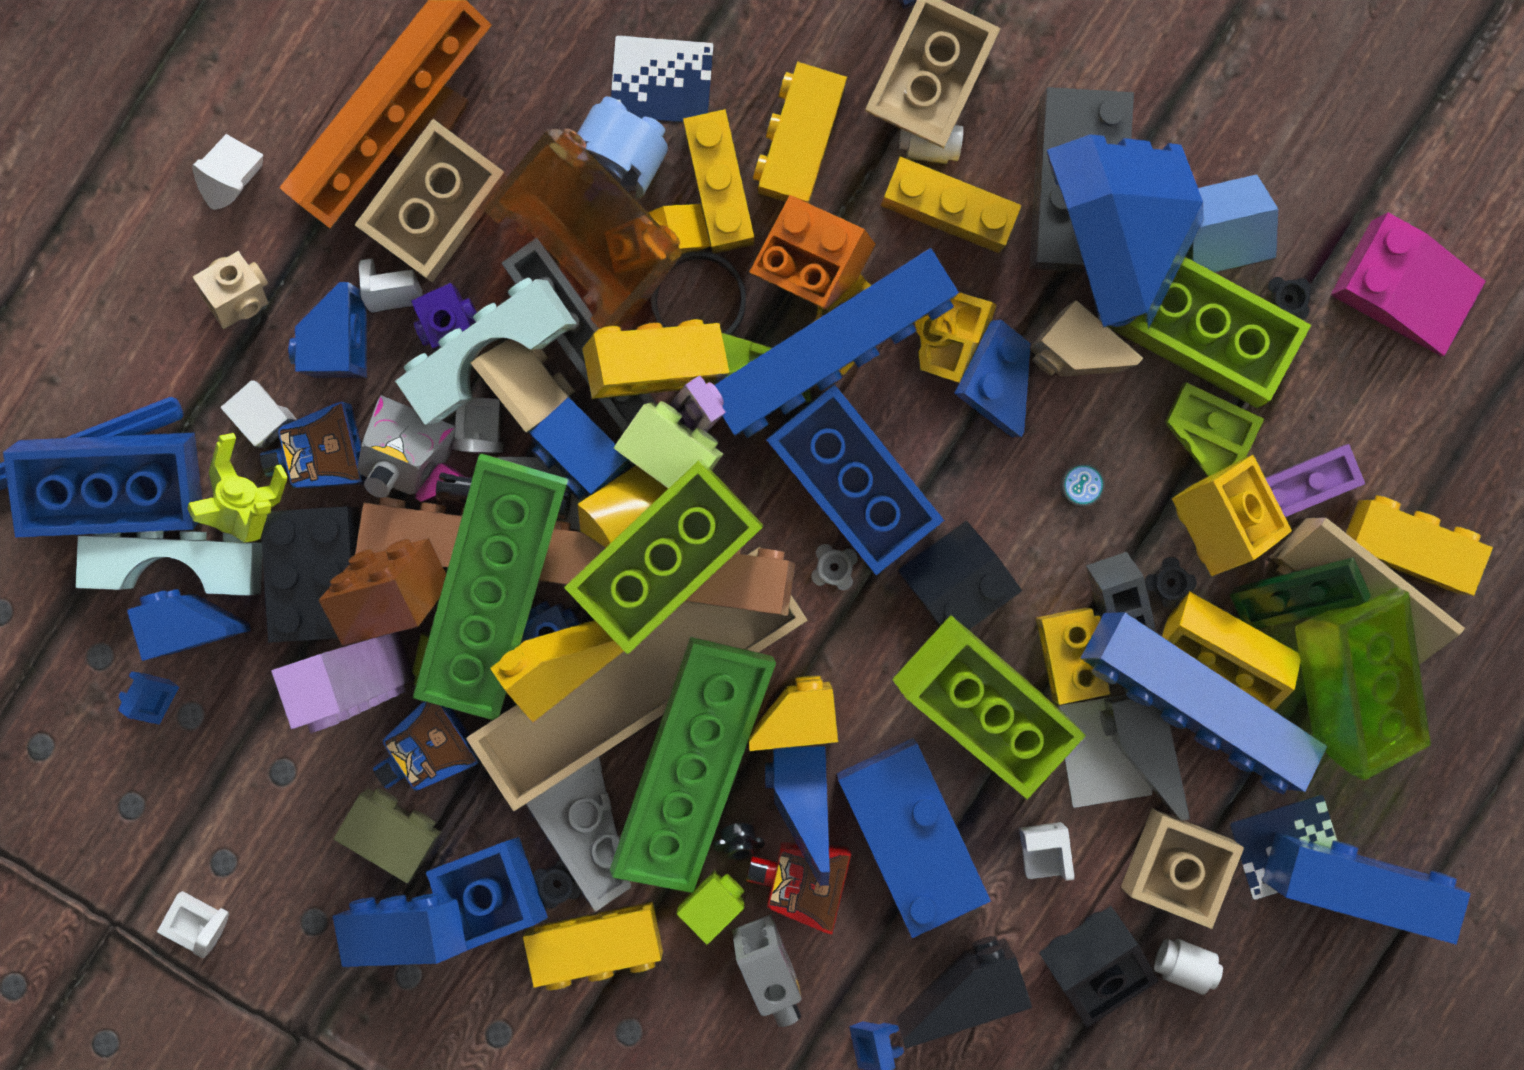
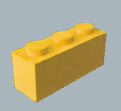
M798 61L794 74L785 73L778 96L785 99L781 115L772 114L766 134L767 139L773 140L768 156L760 154L753 175L754 180L760 181L758 194L784 202L791 195L809 203L847 80L846 76Z
M726 109L684 118L686 137L713 254L754 245V233Z
M903 157L899 158L881 203L882 207L997 253H1000L1006 246L1022 206Z
M699 319L688 320L680 323L677 327L663 328L661 323L645 324L636 330L621 331V328L617 326L604 327L595 331L582 348L592 399L682 390L687 383L699 375L706 384L710 382L715 385L730 373L720 324H704Z
M1376 495L1374 500H1358L1346 531L1347 535L1390 568L1456 594L1475 595L1493 547L1479 542L1480 534L1461 527H1455L1454 531H1450L1439 526L1441 519L1420 511H1415L1414 516L1399 510L1401 506L1399 502L1383 496Z
M1190 591L1168 616L1162 635L1163 638L1273 711L1295 690L1302 658L1300 653Z
M653 901L528 927L523 936L533 987L545 985L546 990L549 991L565 988L572 984V979L586 976L590 982L604 980L614 975L613 971L630 968L632 973L647 971L655 967V962L661 961L663 954Z

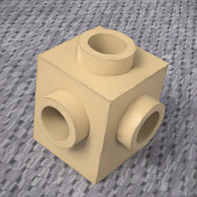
M239 251L228 257L215 260L207 269L192 276L202 300L223 329L241 319L253 317L263 306L269 304L263 287L268 285L264 274L255 262L248 265Z

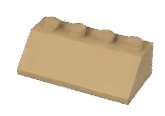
M1301 518L1292 529V532L1286 536L1270 556V559L1279 565L1276 572L1280 576L1354 557L1371 597L1366 604L1337 610L1336 612L1346 619L1343 623L1346 629L1363 640L1368 636L1379 645L1376 652L1397 667L1400 663L1417 667L1457 638L1465 629L1327 518Z

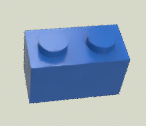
M569 397L529 432L535 445L531 450L532 453L547 469L555 465L566 476L565 478L568 479L566 488L578 500L583 496L589 497L631 469L630 460L614 449L616 444Z

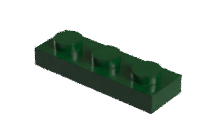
M1354 557L1237 586L1229 594L1241 621L1255 629L1363 605L1371 597Z

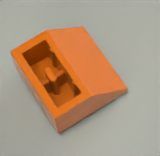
M789 195L749 272L826 310L856 283L876 244L865 229Z

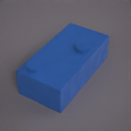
M835 384L831 385L766 439L876 575L945 521Z
M195 433L19 440L3 452L15 538L191 530L198 524V522L193 521L187 509L190 502L203 500Z
M914 738L836 773L912 938L991 902Z
M1278 832L1275 833L1262 881L1284 897L1457 945L1471 894L1456 886L1457 878L1435 871H1430V874L1357 855L1358 847L1335 840L1332 841L1331 847Z

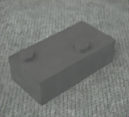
M1047 87L1039 98L1029 269L1086 272L1067 207L1059 185L1055 184L1050 170L1047 150L1090 134L1104 136L1107 144L1118 145L1123 138L1131 139L1134 92Z

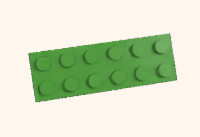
M480 453L413 698L491 720L499 717L506 691L490 668L500 661L507 652L514 650L521 643L568 482L567 478Z
M690 637L610 867L612 878L685 892H694L776 665L772 656Z

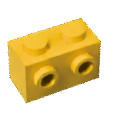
M1085 607L1036 618L1052 700L1059 705L1110 694L1108 682L1096 677L1092 673L1094 667L1080 659L1101 620L1100 615L1094 616L1093 609Z

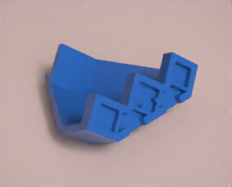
M1090 134L1048 149L1047 155L1050 170L1055 184L1059 185L1068 210L1093 293L1097 319L1102 322L1103 328L1110 325L1112 327H1121L1134 321L1136 316L1143 314L1149 329L1204 220L1203 200L1182 145L1168 143L1163 150L1153 149L1150 141L1123 138L1118 145L1107 144L1104 136Z

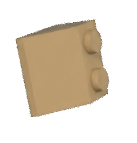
M1077 300L1064 308L1030 346V351L1035 354V357L1032 359L1033 362L1050 376L1055 372L1059 376L1122 372L1138 365L1143 359L1108 327L1103 328L1102 322Z
M508 339L477 357L471 364L524 431L530 434V431L566 398L572 395L575 390L560 371L554 376L543 364L549 357L542 349L530 350L523 344Z

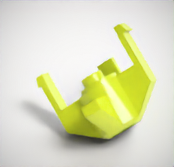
M234 433L221 435L217 438L219 442L216 443L209 469L214 497L190 502L187 509L194 522L215 527L224 533L235 536L244 543L252 542L261 538L267 515L271 513V507L280 503L288 477L282 465H276L269 486L257 488L250 480L237 476L230 462L236 436Z

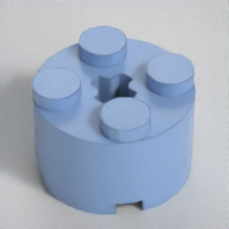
M604 97L600 104H596L591 108L567 150V157L574 166L579 160L587 167L583 175L598 186L624 197H627L630 190L636 191V198H641L668 152L667 143L662 137L665 133V128L653 118L643 117L641 119L628 112L626 107L612 97Z

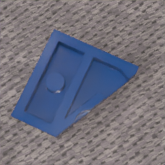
M993 320L987 327L954 394L1010 437H1022L1025 428L1031 343L1004 321Z

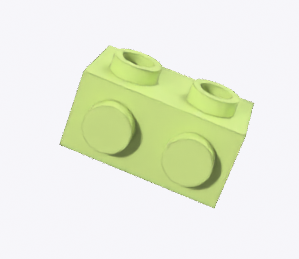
M662 401L658 405L653 402L644 404L614 446L616 451L667 488L671 487L698 460H702L712 471L723 455L722 452L715 448L718 444L716 439L700 428L696 427L694 431L690 430L679 422L682 415Z

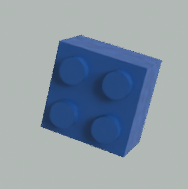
M519 837L426 871L432 892L438 894L439 900L457 899L467 950L531 927L548 918Z

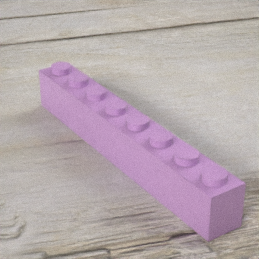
M399 632L325 652L271 670L291 729L307 724L310 733L339 724L341 721L347 720L373 706L406 692L403 684L415 679Z

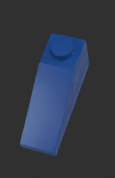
M825 746L773 749V762H765V789L774 788V803L820 886H829L830 864Z

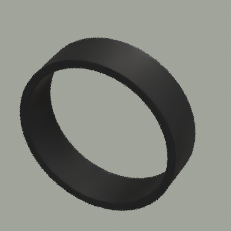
M704 251L687 252L670 260L660 270L652 287L651 304L657 323H661L663 328H666V325L660 318L657 306L658 291L666 275L681 263L690 260H708L728 270L736 280L741 293V305L738 316L731 327L724 332L725 334L732 335L742 322L746 308L745 288L737 270L724 258Z

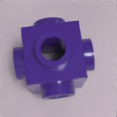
M451 283L411 300L419 318L418 321L414 322L415 330L424 346L431 344L432 349L436 351L441 348L438 341L445 335L458 328L463 332L476 323L473 316L477 311L470 298L463 300L458 288ZM451 317L449 325L443 327L444 321Z

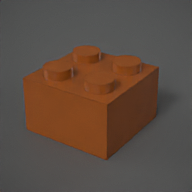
M429 538L412 543L410 539H403L393 543L383 551L374 553L372 549H367L353 555L348 560V567L330 581L331 586L319 599V602L342 646L418 627L440 598L446 573Z

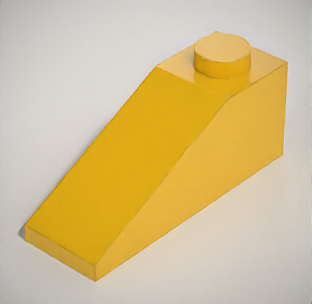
M593 620L526 640L514 650L507 652L490 669L504 690L533 723L624 650Z

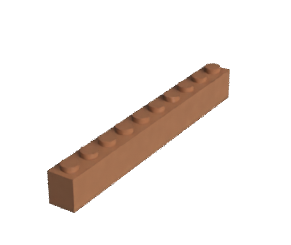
M387 497L380 498L379 505L363 503L355 554L367 549H372L374 553L383 551L393 543L403 539H410L412 543L429 538L442 567L448 568L464 508L461 510V516L446 514L447 506L421 502L420 510L406 509V501ZM556 521L539 581L567 585L606 547L582 532L570 531L571 523ZM740 548L684 601L788 616L795 563L784 560L785 552L758 548L757 556L740 554Z

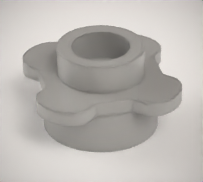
M828 544L819 546L816 550V556L818 557L817 567L811 574L812 581L818 586L827 583L836 585L840 590L849 589L853 584L851 577L852 566L858 559L855 551L852 549H845L844 551L835 550ZM832 563L838 564L837 571L830 569Z

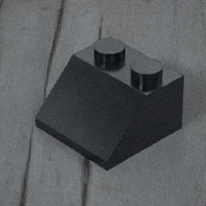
M967 520L897 570L939 628L952 615L969 630L1023 591L999 557Z
M1112 906L1102 912L1091 914L1082 925L1066 935L1054 938L1045 949L1039 952L1087 1028L1159 982L1138 943Z

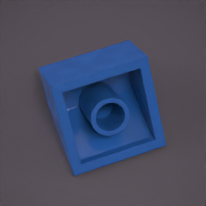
M339 282L295 326V338H290L288 353L290 363L295 364L296 372L314 378H367V307L362 301L359 288L349 282Z
M179 589L168 592L166 590L140 597L141 606L127 610L142 661L175 654L251 631L249 622L197 594L181 596Z

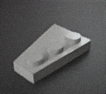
M599 756L525 804L595 912L631 888L630 881L612 878L610 872L620 840L617 836L609 796L606 793Z

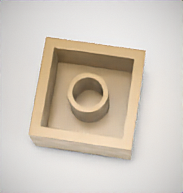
M1152 808L1121 888L1134 899L1212 929L1244 847L1228 837L1187 821H1181L1177 817Z

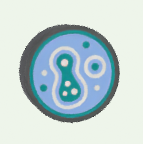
M1086 463L1068 468L1060 480V491L1063 498L1071 505L1077 507H1085L1096 503L1103 495L1105 489L1102 473L1095 466Z

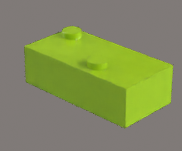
M1185 257L1149 329L1143 314L1136 316L1135 320L1121 327H1112L1110 325L1107 327L1258 409L1271 401L1311 324Z
M698 460L564 588L628 655L761 530L763 524L702 460Z
M952 615L892 679L908 701L1026 799L1036 791L1086 737L1082 730L1062 710Z

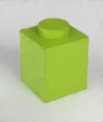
M714 870L693 893L689 894L678 905L677 915L708 945L744 909V899L741 897L744 890L729 874L721 877Z

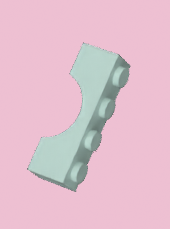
M526 278L520 281L508 291L510 298L498 307L495 303L484 307L473 316L475 324L463 332L460 328L453 330L438 341L441 347L429 357L426 353H423L403 367L407 373L395 382L425 425L439 423L473 399L470 387L471 362L491 342L501 338H508L523 344L530 350L543 349L576 325V322L547 280L535 279L532 282L530 278Z
M164 531L137 532V537H121V533L78 536L76 588L131 589L134 588L139 576L146 567L161 558L170 557L190 566L199 576L207 594H261L262 543H244L228 533H223V541L206 540L207 532L180 531V539H165Z

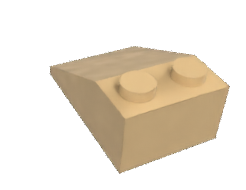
M917 0L865 112L944 149L1001 28L942 0Z

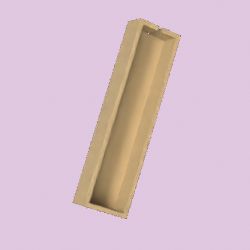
M758 548L747 555L757 556ZM792 595L790 597L788 616L683 602L628 655L623 651L533 723L520 707L515 705L498 718L469 735L466 739L512 810L515 811L662 716L690 637L760 652L808 620Z

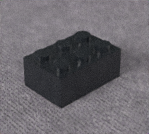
M358 507L271 511L267 515L261 536L268 643L338 638L319 599L331 586L330 581L348 567V560L356 553L360 528Z

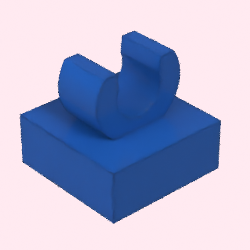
M131 672L129 677L134 681L127 693L120 692L119 699L122 703L118 711L127 718L160 725L179 686L169 679L140 672Z
M862 1021L849 1026L858 1068L864 1070L896 1069L894 1058L900 1057L904 1053V1049L900 1046L891 1045L889 1035L899 1031L898 1025L889 1023L874 1024Z

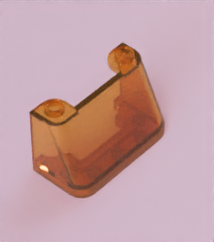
M568 128L564 131L561 129L547 130L483 205L482 209L496 223H500L505 217H508L520 223L516 231L521 236L532 233L539 239L541 244L589 292L583 299L589 305L594 302L596 303L597 311L590 319L599 329L610 326L621 327L630 322L641 310L681 257L680 239L670 228L659 225L585 149L587 145L579 134Z

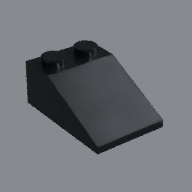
M989 936L972 943V949L965 950L897 1016L905 1048L1032 1008L1017 958L1005 938L997 940L996 936Z

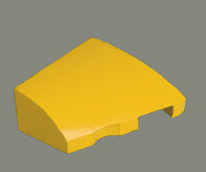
M961 292L950 300L954 308L939 318L931 321L927 314L915 322L916 332L921 340V348L918 351L920 369L960 383L987 327L992 321L997 306L993 302Z
M635 465L577 504L580 531L602 546L607 547L668 488Z

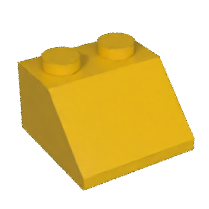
M1254 455L1248 456L1191 485L1172 498L1176 506L1178 518L1186 526L1196 546L1197 555L1206 565L1211 576L1255 560L1292 532Z
M821 676L795 678L796 685L787 686L753 727L749 737L750 751L838 742L834 695L830 682H823Z

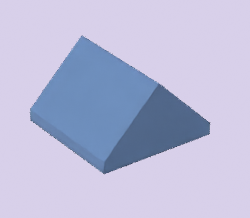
M1258 175L1198 188L1203 200L1204 220L1186 254V258L1214 273L1276 258L1278 208Z

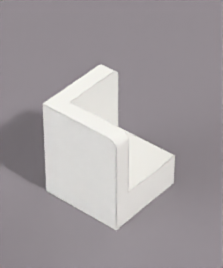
M250 381L220 407L255 447L267 448L279 438L278 429L297 420L288 408L278 406L257 381Z
M1062 822L1019 828L1025 875L1028 879L1061 875L1065 881L1075 879L1069 832Z

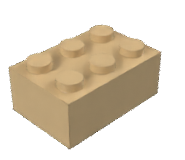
M432 119L355 223V226L433 283L509 179L504 171L436 120Z

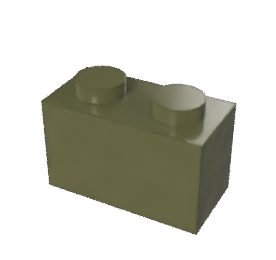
M376 788L375 791L367 789L359 795L333 840L408 884L416 876L441 831L433 827L435 822L427 815L416 810L409 813L397 806L398 799L392 794Z

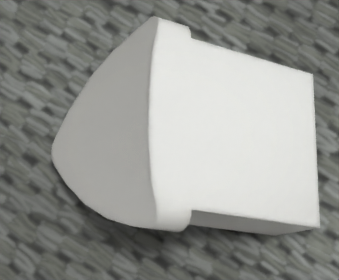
M226 134L202 160L198 159L192 166L194 178L208 206L216 210L231 204L239 196L243 187L263 166V154Z
M373 259L360 260V294L363 303L371 313L413 306L411 300L422 296V289L413 270L376 275Z
M473 397V399L456 410L455 426L457 428L452 449L476 454L503 452L504 443L500 442L502 402L500 399Z
M182 891L177 894L157 932L193 951V954L204 958L220 938L227 923L229 912L222 908L216 910Z

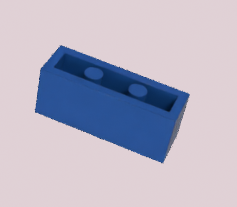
M436 893L411 899V902H407L405 895L383 899L379 904H376L374 897L363 898L350 902V910L333 916L342 967L437 964L467 951L457 899L439 900Z

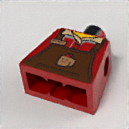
M781 842L776 862L754 856L751 857L746 882L770 887L767 897V908L832 935L851 852L849 847L829 845V886H820L797 843Z

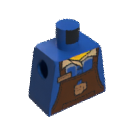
M346 402L332 404L280 427L278 434L282 448L260 453V461L266 477H272L276 465H282L285 473L289 475L293 488L364 484L367 478L357 470L362 445L352 404Z
M424 701L382 740L391 756L374 766L373 770L379 782L386 789L406 777L411 787L417 791L473 767L480 762V759L466 738L470 734L454 709Z

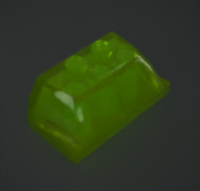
M1395 587L1359 606L1331 609L1295 626L1313 736L1327 746L1325 752L1332 760L1351 775L1365 781L1431 746L1408 591Z

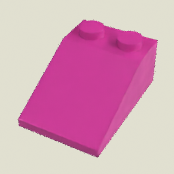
M1388 212L1370 222L1335 285L1331 296L1442 357L1448 351L1486 281L1427 233Z

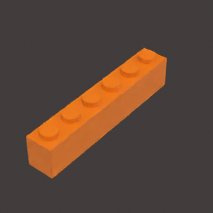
M428 0L279 188L314 217L331 228L492 24L467 0Z

